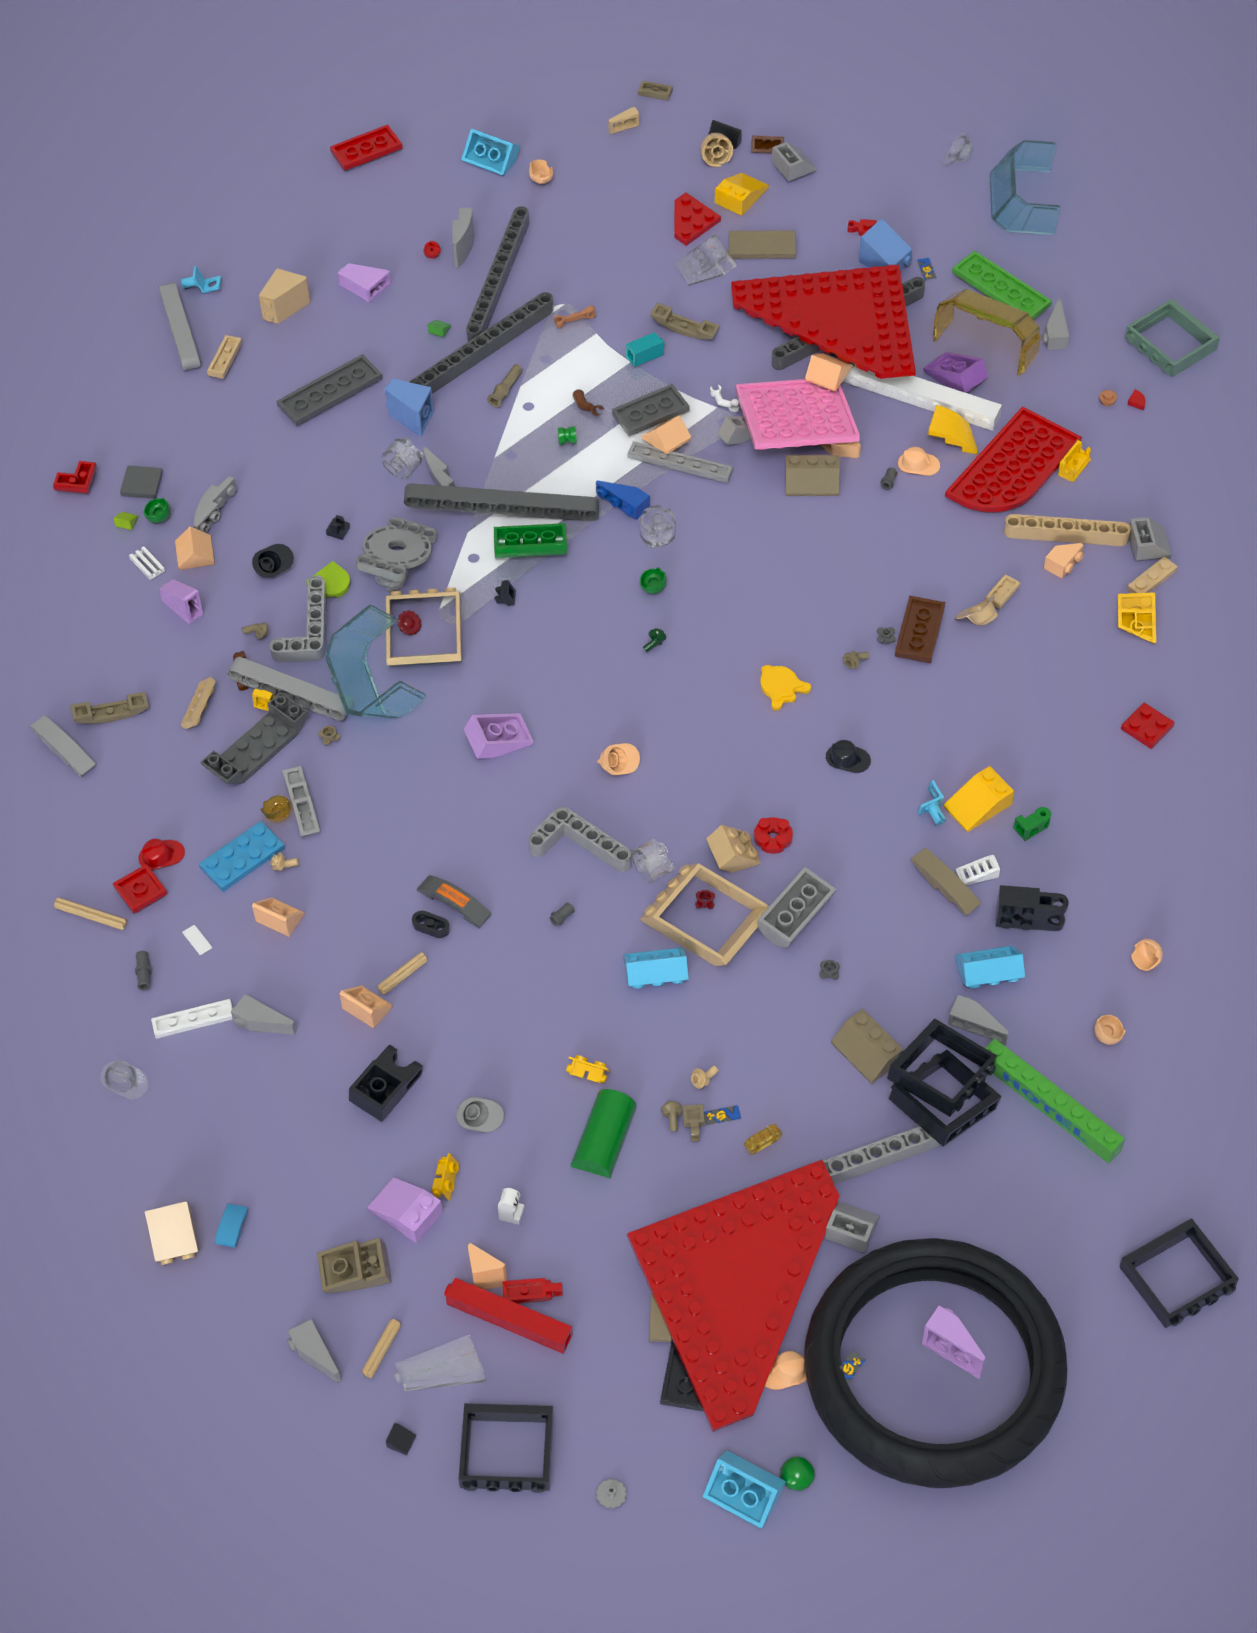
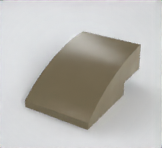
M380 1237L360 1244L356 1240L317 1253L322 1291L324 1293L361 1290L391 1282L386 1245Z

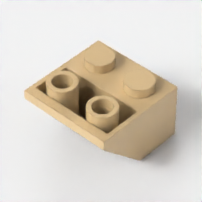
M721 825L706 838L721 870L733 873L761 863L758 852L751 842V837L746 831Z

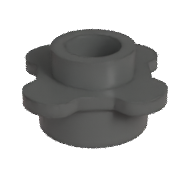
M879 627L877 629L879 635L877 637L878 642L888 645L895 641V629L893 627Z
M826 960L820 963L822 969L819 976L825 979L827 977L833 980L839 978L838 969L840 964L838 962Z

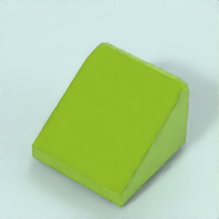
M120 512L114 517V524L116 527L132 530L138 515Z

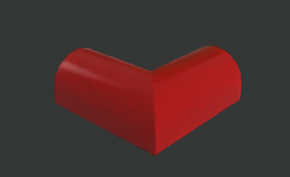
M79 461L75 474L57 472L53 483L54 490L88 494L97 469L96 462Z

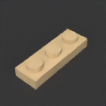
M225 335L207 370L208 376L225 378L242 345V338Z
M1164 556L1127 586V591L1130 593H1150L1177 571L1178 566Z
M209 677L199 682L180 724L184 729L192 726L195 727L200 722L201 713L207 707V700L214 691L213 686L216 681L213 678Z

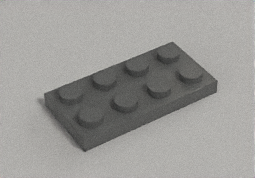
M670 384L612 409V415L627 435L631 436L690 411V406L675 386Z

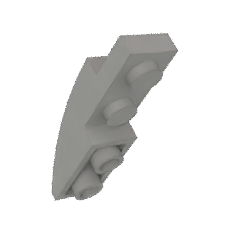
M228 476L218 487L212 484L205 492L195 512V529L207 533L214 522L219 520L221 516L219 508L223 507L225 502L237 490L233 477Z

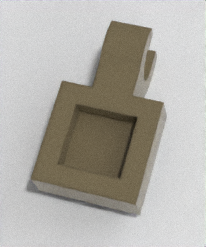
M703 1104L682 1105L684 1127H690L691 1142H699V1127L705 1126Z

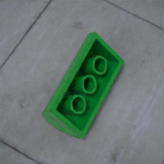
M566 523L494 527L495 559L567 555Z
M603 1089L598 1092L572 1159L571 1167L611 1178L637 1108L635 1101L631 1097L612 1089Z

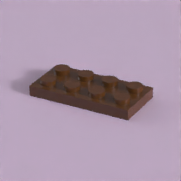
M909 595L895 650L896 657L927 663L932 662L946 602Z

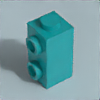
M655 332L627 343L625 357L634 367L662 356L665 343Z

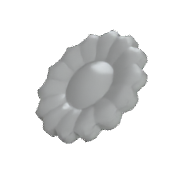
M617 1479L602 1481V1484L598 1485V1490H596L597 1501L600 1502L601 1506H605L606 1509L620 1507L627 1497L626 1487L623 1486L622 1482H618Z

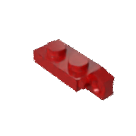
M545 1278L502 1282L503 1298L517 1304L552 1300V1297L563 1296L562 1282L551 1283V1280H545Z

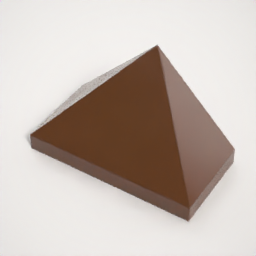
M752 135L751 152L772 153V147L784 143V137Z

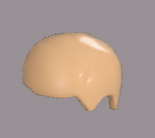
M533 160L529 166V176L538 184L548 183L553 178V167L549 168L545 160Z
M1144 938L1134 945L1135 950L1131 954V958L1137 968L1142 971H1149L1161 963L1163 951L1156 941Z
M1110 1014L1099 1017L1094 1025L1095 1036L1106 1045L1118 1043L1123 1039L1126 1032L1122 1022Z

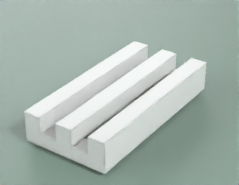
M144 546L141 548V551L137 550L134 555H129L130 560L149 580L165 572L164 567ZM138 558H140L145 563V565L153 572V574H151L142 565Z

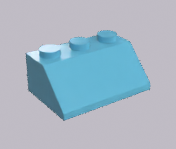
M471 129L461 160L504 176L516 162L521 146L479 130Z
M1013 945L955 954L961 981L968 988H978L980 984L986 983L988 985L1000 984V981L1005 980L1016 982L1020 980L1019 978L1025 977L1023 954Z
M683 947L623 954L627 983L632 988H642L645 984L661 986L664 985V982L671 981L673 984H679L689 979L687 957Z
M726 1450L718 1458L702 1497L762 1529L776 1506L786 1481Z

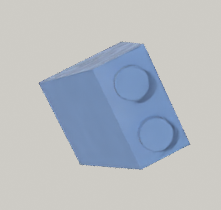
M880 219L861 236L859 262L870 268L873 266L899 265L901 272L904 267L910 265L912 261V248L884 220Z
M392 378L389 385L387 384L385 387V395L387 396L386 406L388 407L389 415L417 435L422 436L434 412L431 387Z

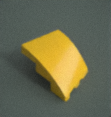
M936 405L928 435L945 438L946 444L961 446L962 452L977 455L978 448L970 424L956 412Z
M1155 593L1118 594V628L1153 644H1156Z

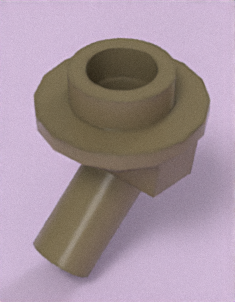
M265 622L242 627L243 634L255 632L257 639L264 638L269 631L268 624Z
M852 651L843 656L844 664L851 669L859 667V660L869 659L868 652L857 653Z
M668 1101L661 1107V1113L663 1117H669L670 1131H677V1116H681V1105L675 1101Z

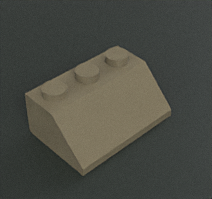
M786 455V496H839V455Z
M863 1008L847 1019L831 1041V1044L871 1084L888 1073L890 1065L904 1051Z

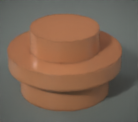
M1104 390L1100 393L1099 399L1104 406H1112L1117 400V395L1111 390Z

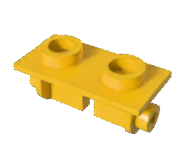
M575 1055V1058H568L572 1061V1064H568L566 1068L569 1075L584 1078L587 1071L589 1072L587 1080L599 1084L602 1082L606 1083L607 1075H605V1071L611 1072L606 1068L607 1064L595 1061L592 1064L586 1062L587 1058Z
M448 1153L447 1157H441L438 1160L435 1175L442 1177L434 1178L431 1189L432 1195L436 1198L444 1195L450 1200L454 1191V1182L459 1171V1163L450 1153Z

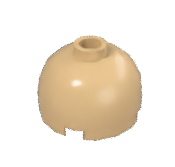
M721 133L709 134L700 145L701 156L708 165L720 167L722 166L721 164L730 161L733 155V145Z

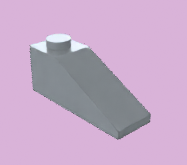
M1057 300L1046 325V331L1042 334L1043 343H1046L1047 350L1068 349L1069 332L1061 300Z
M744 416L726 417L718 431V435L728 445L741 444L751 439Z
M247 994L231 1010L233 1023L239 1028L256 1032L293 1035L296 1033L293 1020Z
M957 995L949 1014L948 1025L990 1040L996 1039L1001 1044L1006 1045L1009 1031L977 1001L969 997Z
M312 1319L288 1330L290 1339L287 1340V1343L292 1352L296 1350L299 1358L336 1383L341 1382L339 1371Z

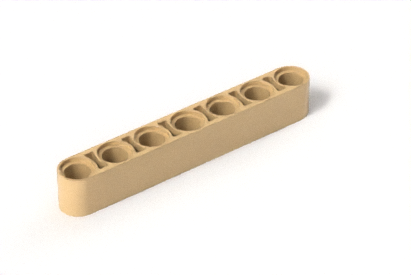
M1020 514L1008 515L1004 525V534L1008 538L1111 546L1126 545L1131 531V527L1125 522Z

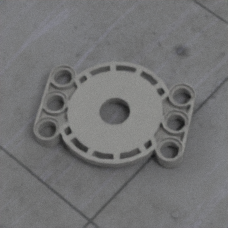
M393 517L389 519L388 526L377 528L366 535L363 540L364 554L357 556L356 567L361 571L392 581H403L406 578V569L416 567L429 558L431 555V544L437 540V530L403 518ZM399 546L404 549L396 551L390 549V547Z

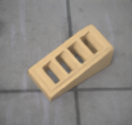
M632 107L609 119V134L639 126V112L636 107Z

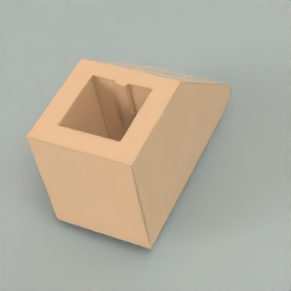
M859 441L821 444L831 455L851 458L860 457L861 445Z
M1075 543L1055 546L1045 557L1044 569L1063 578L1073 570L1076 562L1079 563L1082 560L1084 544Z

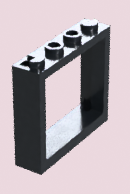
M934 1018L890 1065L887 1079L895 1084L899 1082L905 1090L950 1117L955 1111L959 1112L964 1101L971 1099L977 1087L980 1088L984 1084L986 1077L994 1073L997 1055ZM934 1040L981 1067L953 1099L906 1071Z
M948 1050L941 1054H935L929 1062H924L916 1071L909 1072L920 1080H924L943 1067L963 1086L975 1075L971 1069ZM899 1082L891 1086L892 1091L888 1099L944 1147L996 1110L1002 1096L984 1082L974 1092V1095L981 1102L948 1125H945L905 1090Z
M1192 1218L1124 1256L1120 1263V1269L1165 1329L1171 1325H1179L1188 1315H1196L1205 1305H1213L1222 1295L1228 1296L1236 1290L1239 1280ZM1189 1237L1224 1283L1169 1314L1135 1268Z
M464 1403L459 1467L460 1488H464L467 1491L486 1489L491 1492L499 1491V1489H508L511 1492L531 1490L535 1493H542L544 1490L549 1491L553 1406ZM471 1422L546 1423L543 1478L468 1476Z

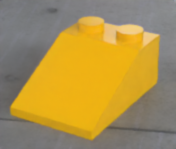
M744 173L736 174L725 178L715 188V204L743 216L769 188V185Z
M989 766L974 775L943 804V807L969 832L1011 806L1015 791Z

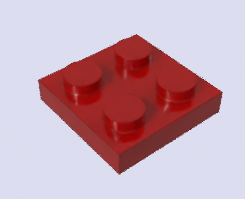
M1143 702L1121 725V730L1152 749L1174 727L1175 722Z
M147 864L113 883L114 889L133 914L167 895L166 889Z

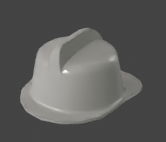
M469 1097L457 1106L456 1118L463 1128L480 1132H492L502 1124L504 1112L502 1107L495 1101Z

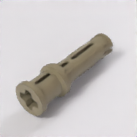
M514 364L501 384L496 385L494 392L488 395L487 401L491 406L500 407L503 398L508 396L510 387L523 372V369H520V365Z

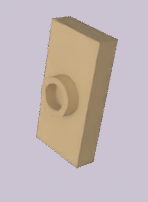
M1005 574L987 594L985 599L994 596L993 605L1001 609L1018 590L1021 582Z

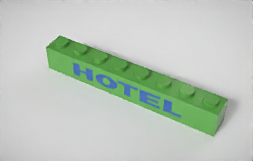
M996 1039L985 1048L997 1055L995 1062L996 1070L993 1075L1108 1164L1122 1151L1125 1141L1123 1136Z

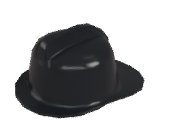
M284 544L271 545L255 553L252 558L253 569L262 577H273L291 567L294 560L293 552Z
M840 740L833 743L832 747L826 752L827 763L835 768L860 773L867 770L871 765L870 755L848 740Z

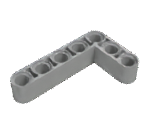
M315 575L308 580L307 637L273 639L269 646L272 658L276 662L318 661L325 656L326 587L323 577Z
M566 807L555 809L530 834L528 839L530 854L535 857L543 856L565 835L620 872H625L631 867V851L626 846Z

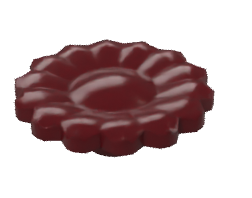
M403 611L399 615V619H397L400 631L410 636L420 631L422 626L419 615L415 614L414 611Z

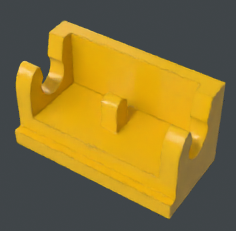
M1077 440L1060 461L1058 475L1074 482L1091 461L1090 447L1084 451L1082 449V442Z

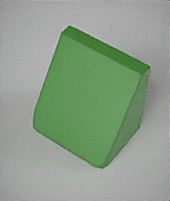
M434 320L428 324V333L444 338L451 328V324Z

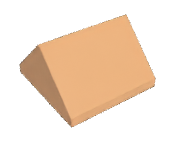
M824 353L811 355L805 380L836 392L853 365Z
M678 415L643 434L642 439L668 454L690 441L691 435L681 416Z
M190 526L175 540L179 570L215 565L211 535Z
M273 897L254 902L252 905L256 922L288 937L305 914V912Z
M362 985L341 990L340 992L342 1009L373 1029L393 1007L391 1003Z
M469 1243L468 1253L474 1286L484 1290L503 1287L502 1282L507 1281L505 1264L472 1243Z

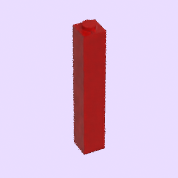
M454 1278L452 1284L449 1283L445 1289L444 1295L446 1296L447 1305L564 1354L573 1336L572 1326L458 1278Z

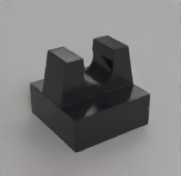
M336 515L326 529V535L343 540L350 529V523L345 522L342 516Z
M509 580L502 581L501 586L495 588L498 596H495L494 599L497 604L506 603L507 606L514 605L516 590Z

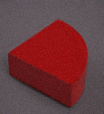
M1135 389L1127 405L1144 410L1146 403L1144 395Z

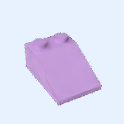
M521 713L472 715L464 728V732L477 759L495 758L533 745L534 743Z
M394 1177L367 1207V1210L415 1243L421 1239L443 1213L441 1200L422 1188Z
M938 1306L925 1325L922 1345L980 1379L985 1356L959 1317L952 1310Z

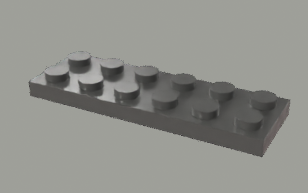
M362 354L277 400V406L297 426L383 379L382 373Z

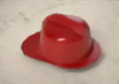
M151 839L144 844L138 856L141 866L147 864L151 870L171 866L183 859L185 848L180 842L175 840L162 841L161 839Z

